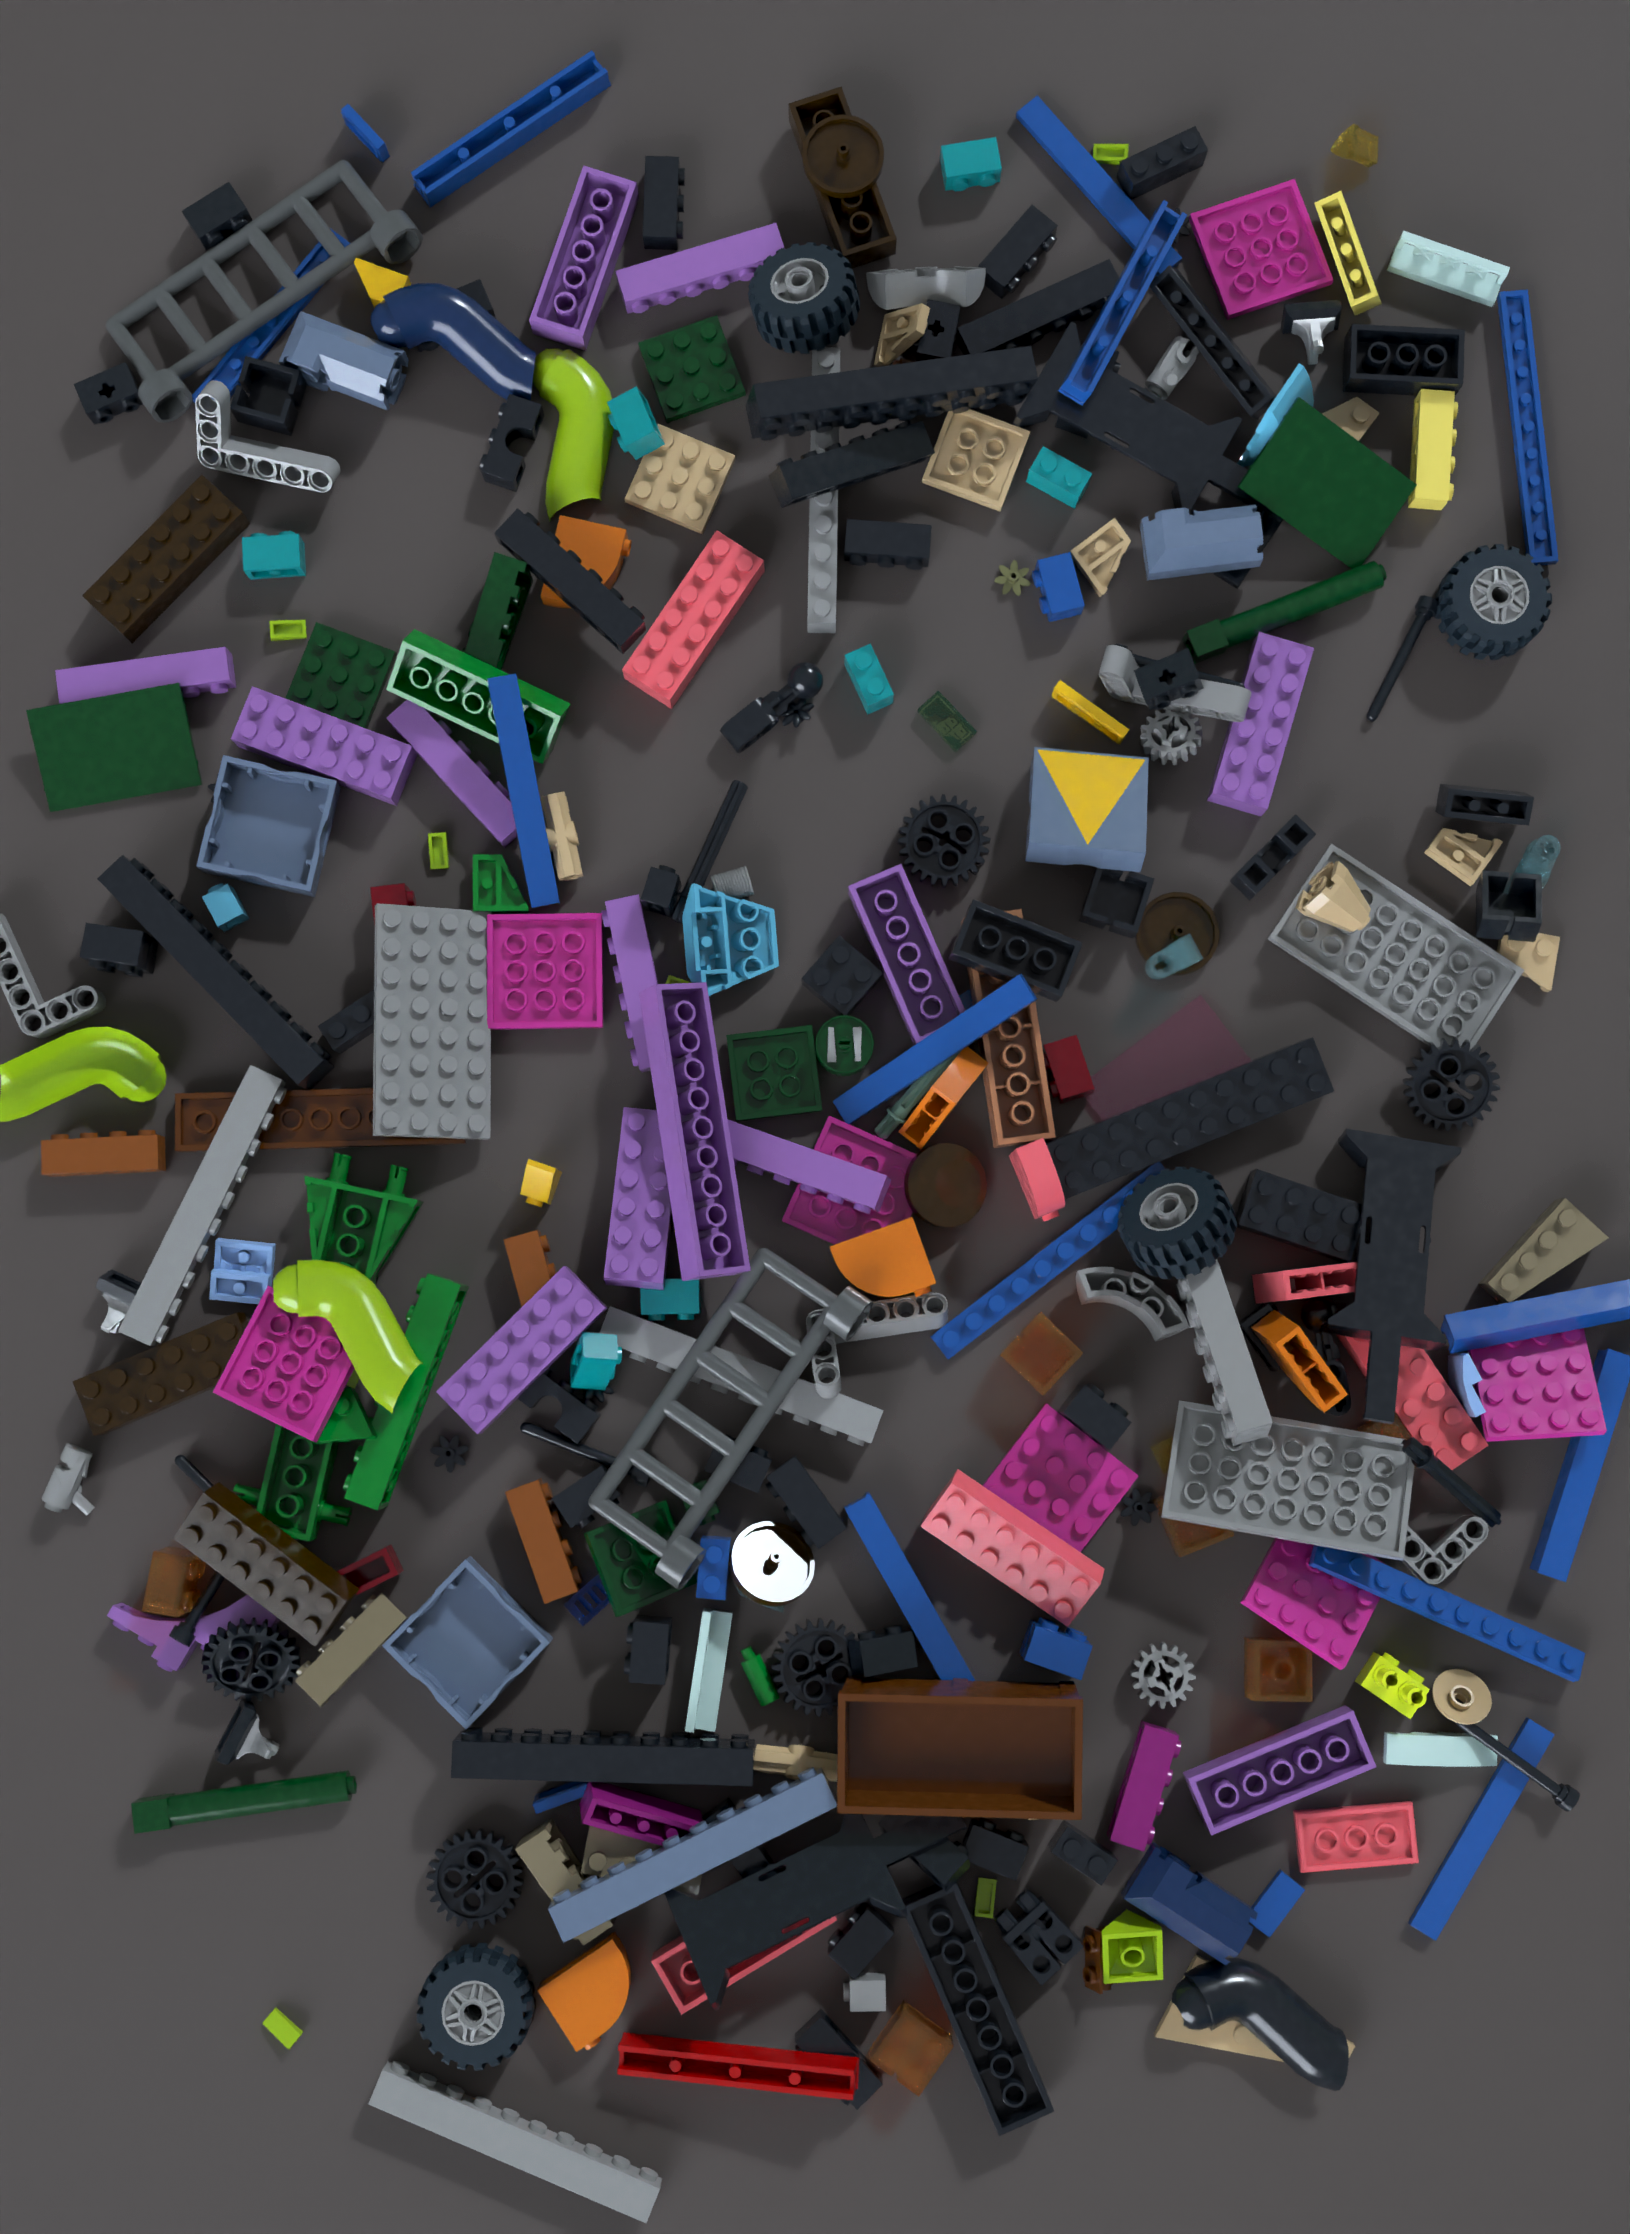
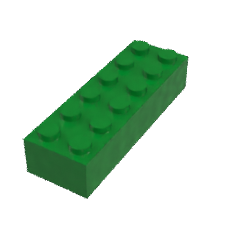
M414 629L402 641L386 690L499 743L487 678L509 674ZM517 678L532 759L543 764L554 749L571 704Z

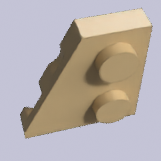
M921 303L884 315L874 361L876 367L888 366L924 335L928 324L929 307Z
M1355 397L1322 414L1356 440L1360 441L1378 417L1379 412L1360 398Z
M1115 518L1070 551L1072 560L1099 597L1106 593L1107 587L1119 567L1120 560L1131 542Z
M1442 828L1424 853L1471 886L1478 879L1482 870L1485 869L1503 841L1495 838L1492 841L1477 838L1478 835L1461 834L1456 830Z
M1538 933L1535 942L1508 940V935H1504L1503 939L1498 940L1497 952L1524 969L1522 976L1525 978L1529 977L1541 986L1540 989L1544 992L1552 990L1560 937Z

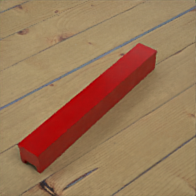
M623 2032L622 2039L618 2045L620 2054L617 2075L853 2100L859 2084L860 2057Z

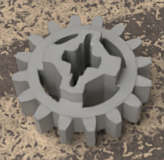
M1165 709V713H1161L1156 710L1155 718L1147 716L1146 725H1141L1140 740L1144 753H1151L1152 761L1161 758L1162 765H1165L1167 760H1172L1173 765H1177V759L1179 758L1187 762L1188 754L1196 755L1197 747L1202 746V726H1199V718H1192L1190 713L1182 714L1179 711L1171 712L1168 709Z
M1161 1642L1159 1649H1156L1151 1643L1149 1644L1150 1652L1146 1653L1140 1650L1139 1653L1142 1659L1140 1661L1133 1659L1132 1661L1137 1666V1670L1130 1671V1675L1137 1678L1132 1683V1687L1134 1689L1141 1688L1138 1696L1141 1699L1148 1696L1147 1703L1150 1706H1153L1158 1701L1159 1707L1164 1709L1166 1702L1169 1701L1173 1707H1176V1698L1179 1697L1185 1701L1186 1697L1183 1692L1185 1690L1193 1691L1188 1681L1196 1679V1676L1188 1673V1670L1192 1669L1194 1665L1192 1662H1184L1188 1656L1184 1651L1177 1655L1178 1647L1173 1644L1167 1650L1165 1642ZM1162 1656L1172 1657L1178 1663L1168 1664L1164 1662ZM1149 1661H1151V1667L1149 1671L1144 1674L1146 1665ZM1159 1665L1166 1672H1169L1165 1675L1166 1685L1159 1678H1156L1160 1675ZM1181 1677L1180 1684L1174 1689L1177 1678ZM1156 1686L1161 1688L1164 1695L1155 1694L1148 1687Z

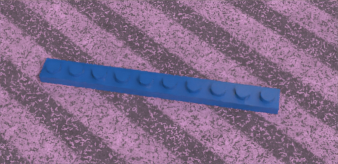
M1528 289L1502 291L1497 296L1525 551L1533 557L1531 562L1535 566L1538 564L1541 566L1555 565L1559 559Z
M1161 1162L1151 1165L931 1335V1339L944 1356L949 1360L1117 1230L1118 1215L1121 1206H1124V1199L1128 1194L1131 1195L1133 1193V1188L1138 1183H1144L1146 1177L1152 1174L1153 1176L1160 1174V1171L1165 1169Z
M1314 1545L1308 1566L1569 1681L1576 1682L1580 1680L1585 1652L1363 1554Z

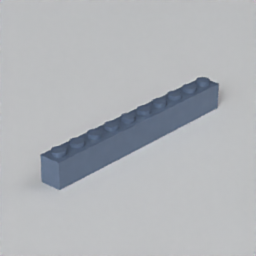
M814 1767L808 1768L798 1774V1780L790 1784L786 1780L774 1785L771 1788L772 1793L763 1797L760 1794L754 1795L743 1802L745 1806L735 1811L732 1807L716 1815L717 1820L709 1824L702 1821L689 1829L690 1833L679 1838L678 1834L667 1838L662 1842L663 1847L653 1852L651 1848L639 1852L634 1856L636 1860L627 1865L623 1861L607 1869L608 1874L600 1878L593 1875L580 1883V1888L572 1892L569 1889H565L552 1897L554 1901L550 1903L548 1911L563 1943L837 1807L836 1796L823 1769L820 1768L815 1771Z

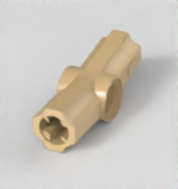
M565 792L541 796L547 823L548 843L550 851L554 855V863L559 881L578 879L583 876L577 848L579 841L574 821H571Z
M757 1744L754 1757V1772L785 1775L786 1778L798 1780L799 1773L814 1767L815 1771L822 1768L828 1781L837 1782L838 1754L814 1751V1748L804 1745H789L787 1748Z

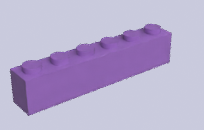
M773 223L615 271L617 283L627 314L632 312L642 313L648 310L649 307L658 304L669 305L676 299L685 296L695 297L708 289H722L728 286L729 283L738 280H751L757 267L763 265L764 259L769 255L774 256L776 251L783 248L784 245L777 223Z
M226 647L55 670L59 704L180 683L182 695L187 698L197 697L200 695V692L211 691V693L220 694L228 692L229 688H236L233 656Z
M409 700L404 701L386 717L391 726L409 745L413 746L426 764L505 848L517 837L511 802L506 798L509 792L499 781L495 784L492 783L487 777L490 774L488 769L480 761L474 763L468 757L471 751L461 740L456 743L449 736L452 733L451 729L442 720L436 722L431 716L432 711Z
M638 894L605 901L606 910H602L601 913L604 926L611 929L612 937L607 938L610 955L616 954L618 965L613 966L616 983L622 982L624 993L619 994L622 1011H628L629 1021L624 1023L628 1039L633 1038L635 1049L630 1050L633 1066H639L642 1073L651 1071L639 992L658 984L641 899Z
M728 1120L735 1166L737 1162L748 1165L747 1171L760 1176L763 1175L764 1171L774 1175L773 1180L785 1185H789L790 1181L801 1184L800 1190L816 1195L817 1190L827 1193L826 1199L843 1205L844 1200L855 1203L853 1208L866 1214H870L871 1210L880 1212L891 1182L887 1175Z

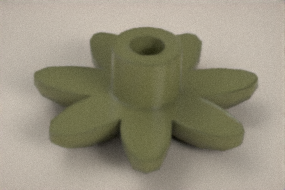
M1016 560L1012 561L1010 570L1004 565H999V570L1004 576L995 578L994 582L1004 584L1002 589L1003 595L1007 594L1012 588L1014 593L1020 596V585L1026 587L1031 585L1029 580L1022 578L1029 572V568L1018 570Z

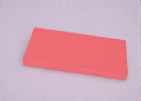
M1411 1801L1293 1811L1298 1866L1301 1873L1419 1863L1413 1802Z

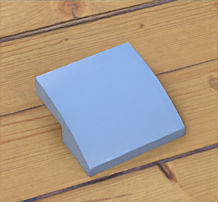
M226 1238L215 1240L214 1269L211 1271L209 1299L259 1304L267 1286H272L276 1244Z
M1453 1353L1448 1355V1378L1451 1390L1469 1417H1477L1485 1413L1486 1411L1472 1386L1481 1381L1482 1378L1469 1353Z

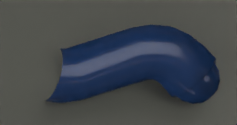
M417 283L384 295V300L375 306L371 313L370 323L379 341L396 348L407 347L408 350L427 341L436 342L499 396L507 400L509 394L531 401L536 351L528 348L478 302L460 290L440 283Z

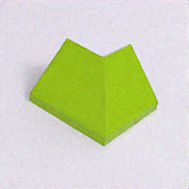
M1126 1909L1101 1931L1103 1983L1163 1980L1162 1927Z

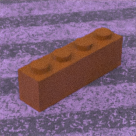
M138 1130V1135L127 1136L126 1131L109 1132V1137H98V1133H80V1138L69 1139V1134L51 1135V1140H41L42 1175L60 1177L166 1171L165 1137L156 1134V1130Z
M539 1230L503 1239L521 1307L557 1273L555 1264H549L546 1254L551 1251L547 1235L542 1236Z
M542 1478L506 1491L507 1500L544 1604L578 1592L581 1589L579 1584L583 1583V1579L578 1566H572L569 1556L573 1555V1551L568 1538L563 1539L559 1528L563 1527V1523L558 1510L553 1511L549 1500L553 1498V1494L548 1482L543 1484Z

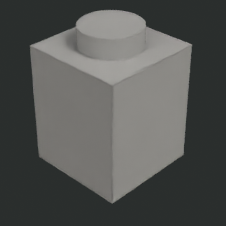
M860 1973L855 1980L849 1975V1983H843L844 2002H849L850 2012L886 2011L885 1973Z

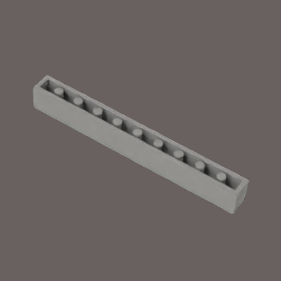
M825 347L824 350L818 352L817 349L812 350V376L840 372V348ZM833 427L832 430L824 433H818L816 430L811 431L810 451L816 450L817 454L825 452L824 449L828 446L839 443V427ZM838 490L811 498L809 502L807 633H836Z
M252 1065L249 1066L118 1332L149 1346H156L157 1342L162 1343L169 1331V1327L166 1324L171 1315L175 1316L182 1305V1300L179 1298L184 1288L188 1290L192 1285L196 1275L193 1273L197 1262L202 1263L208 1252L209 1247L205 1245L210 1235L215 1236L222 1223L219 1217L223 1209L228 1210L235 1197L232 1191L236 1183H241L248 1171V1167L245 1165L250 1156L254 1157L261 1145V1141L258 1138L262 1130L267 1131L274 1118L271 1112L275 1104L280 1105L286 1095L287 1089L284 1088L286 1082Z
M612 1306L609 1307L600 1330L602 1334L617 1335L618 1347L630 1351V1358L643 1363L646 1362L647 1358L658 1362L656 1368L669 1373H673V1370L678 1368L697 1340L694 1337ZM715 1345L710 1351L767 1392L781 1373L778 1369ZM701 1367L698 1368L690 1380L700 1384L701 1379L711 1382V1389L727 1394L728 1390L735 1391ZM798 1378L775 1413L782 1415L783 1410L794 1414L792 1420L808 1426L810 1421L821 1424V1431L834 1436L837 1435L838 1431L849 1435L847 1441L864 1446L865 1442L872 1443L884 1410L841 1393L833 1398H823L817 1393L814 1383ZM739 1394L738 1399L753 1404L748 1399Z
M387 2061L368 2103L369 2105L647 2223L662 2182V2178L658 2177L657 2172L647 2167L640 2169L630 2165V2161L622 2156L614 2155L612 2157L602 2153L603 2150L594 2144H581L566 2132H553L538 2120L527 2121L520 2118L519 2113L512 2109H499L492 2106V2102L484 2097H471L464 2094L465 2091L456 2085L450 2084L446 2086L437 2082V2079L428 2073L418 2074L409 2070V2066L402 2062L393 2061L392 2063Z

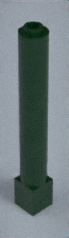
M1371 561L1221 621L1216 619L1186 631L1182 640L1186 649H1189L1194 663H1199L1224 653L1227 648L1255 638L1259 632L1266 634L1383 588L1384 581L1387 579L1386 571L1381 564L1378 565L1375 561Z
M346 1770L178 1795L171 1793L143 1797L131 1803L134 1834L170 1829L177 1825L351 1801L352 1794L357 1793V1782L355 1776H351L350 1772Z

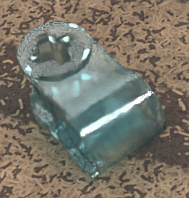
M1544 835L1530 842L1514 874L1541 875L1543 890L1561 850L1558 839L1551 835ZM1541 845L1545 846L1544 851L1547 852V854H1542L1543 849L1540 847Z
M1189 933L1152 955L1145 964V970L1150 978L1161 980L1179 970L1186 969L1204 958ZM1164 961L1166 966L1163 970H1156L1154 966L1158 962Z

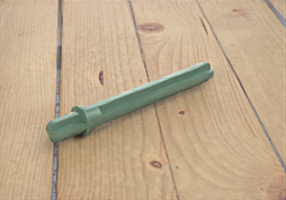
M960 1052L915 1081L892 1108L888 1107L886 1109L888 1114L874 1130L880 1138L887 1139L900 1123L904 1124L906 1122L905 1118Z

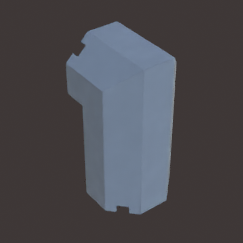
M300 311L279 359L280 365L300 370L308 386L321 391H328L330 387L331 391H338L385 410L390 409L389 403L394 405L399 398L406 380V374L401 373L402 365L408 367L409 361L406 352L402 349Z
M1256 504L1206 511L1194 510L1192 515L1189 514V509L1176 508L1156 512L1155 519L1149 521L1148 516L1142 518L1140 531L1147 581L1260 567L1263 561V552L1257 553V547L1263 545V531L1260 513L1256 512Z

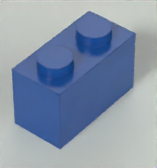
M1068 552L1037 560L1035 570L1032 571V578L1035 587H1040L1042 597L1039 598L1042 614H1047L1049 622L1082 614L1085 604L1071 553Z
M702 1535L700 1546L706 1550V1554L698 1568L696 1598L726 1600L731 1537Z

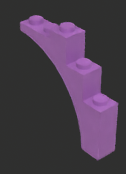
M246 1595L225 1609L202 1615L195 1626L196 1632L194 1636L196 1637L190 1647H187L168 1636L175 1625L178 1626L181 1621L184 1622L186 1618L161 1617L144 1613L122 1602L113 1605L107 1614L109 1618L114 1620L112 1624L123 1631H133L139 1635L138 1640L148 1646H154L155 1644L157 1647L151 1657L158 1660L157 1665L169 1672L184 1668L198 1643L202 1644L200 1648L204 1651L205 1643H209V1636L211 1634L217 1635L218 1627L227 1630L229 1621L238 1626L240 1618H243L246 1624H250L254 1617L257 1620V1624L260 1625L265 1619H268V1627H272L280 1620L249 1595Z

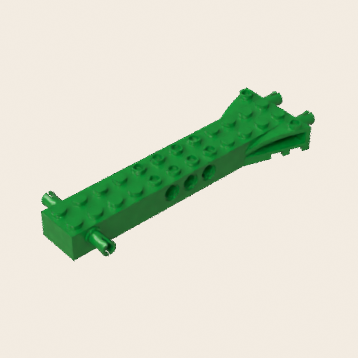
M334 1153L329 1178L323 1180L304 1176L305 1185H307V1212L310 1217L311 1229H309L312 1260L332 1261L357 1269L376 1284L378 1273L397 1247L424 1202L407 1198L403 1194L407 1172L409 1171L408 1168L390 1165L386 1190H382V1192L348 1185L346 1179L352 1156ZM278 1424L275 1427L261 1489L241 1485L240 1483H236L233 1489L234 1492L243 1493H236L235 1495L247 1504L257 1506L256 1511L289 1536L310 1542L317 1539L322 1521L348 1526L350 1518L340 1515L349 1516L352 1514L351 1507L347 1508L329 1504L326 1500L339 1442L332 1441L325 1444H315L311 1440Z

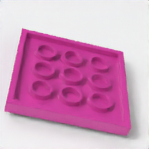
M1295 179L1191 213L1189 216V222L1227 320L1329 286L1334 280Z
M602 913L487 915L488 1028H491V1030L603 1028Z
M828 1116L813 1150L887 1175L891 1182L880 1212L871 1210L870 1214L863 1213L853 1208L855 1203L844 1200L843 1205L826 1199L827 1193L817 1190L816 1195L800 1190L801 1184H798L782 1222L835 1245L910 1218L913 1211L905 1196L904 1179L910 1162L917 1154L832 1116Z
M267 1286L213 1393L317 1443L355 1368L332 1324L326 1318L319 1316L298 1317L297 1313L286 1312L274 1302L273 1287Z
M1584 1328L1468 1350L1482 1378L1474 1386L1476 1394L1486 1411L1480 1415L1486 1442L1594 1436L1606 1433L1607 1428Z
M1045 1403L982 1486L1081 1552L1139 1476Z
M1274 1538L1240 1603L1339 1670L1344 1669L1381 1597L1308 1566L1314 1545ZM1363 1554L1367 1557H1370L1376 1561L1383 1563L1382 1561H1380L1372 1555Z

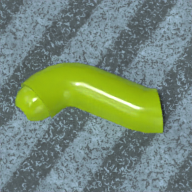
M549 348L540 352L535 358L533 384L539 390V396L554 405L559 412V422L546 482L545 504L549 521L558 510L573 502L587 498H598L601 500L614 431L608 418L611 411L607 404L608 401L612 400V397L604 380L581 356L570 349L562 350L559 348Z
M88 1027L70 1032L0 1065V1122H8L33 1114L94 1084L107 1086L120 1098H128L131 1101L137 1102L150 1101L157 1097L166 1085L167 1074L165 1067L160 1061V1055L153 1048L128 1032L111 1027Z
M297 1260V1264L286 1266L280 1270L273 1279L274 1302L286 1312L297 1313L298 1317L319 1316L326 1318L332 1324L365 1388L375 1401L392 1413L396 1400L406 1381L419 1364H423V1362L416 1357L379 1289L357 1269L338 1262Z

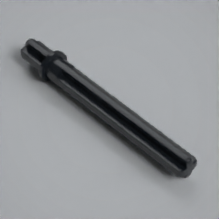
M739 780L732 781L683 891L678 893L680 898L671 916L677 923L683 924L682 915L691 884L695 883L703 888L745 796L748 786Z
M1414 1437L1402 1441V1451L1411 1458L1414 1466L1423 1468L1475 1515L1482 1518L1489 1527L1501 1524V1513L1434 1455L1432 1448L1426 1445L1423 1446Z

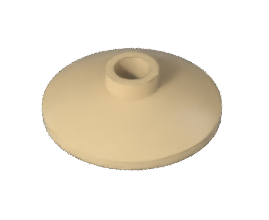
M1462 1669L1444 1671L1436 1678L1433 1684L1432 1697L1436 1707L1445 1717L1456 1723L1475 1724L1482 1721L1490 1712L1492 1698L1487 1685L1478 1676ZM1456 1699H1460L1463 1704L1456 1701Z

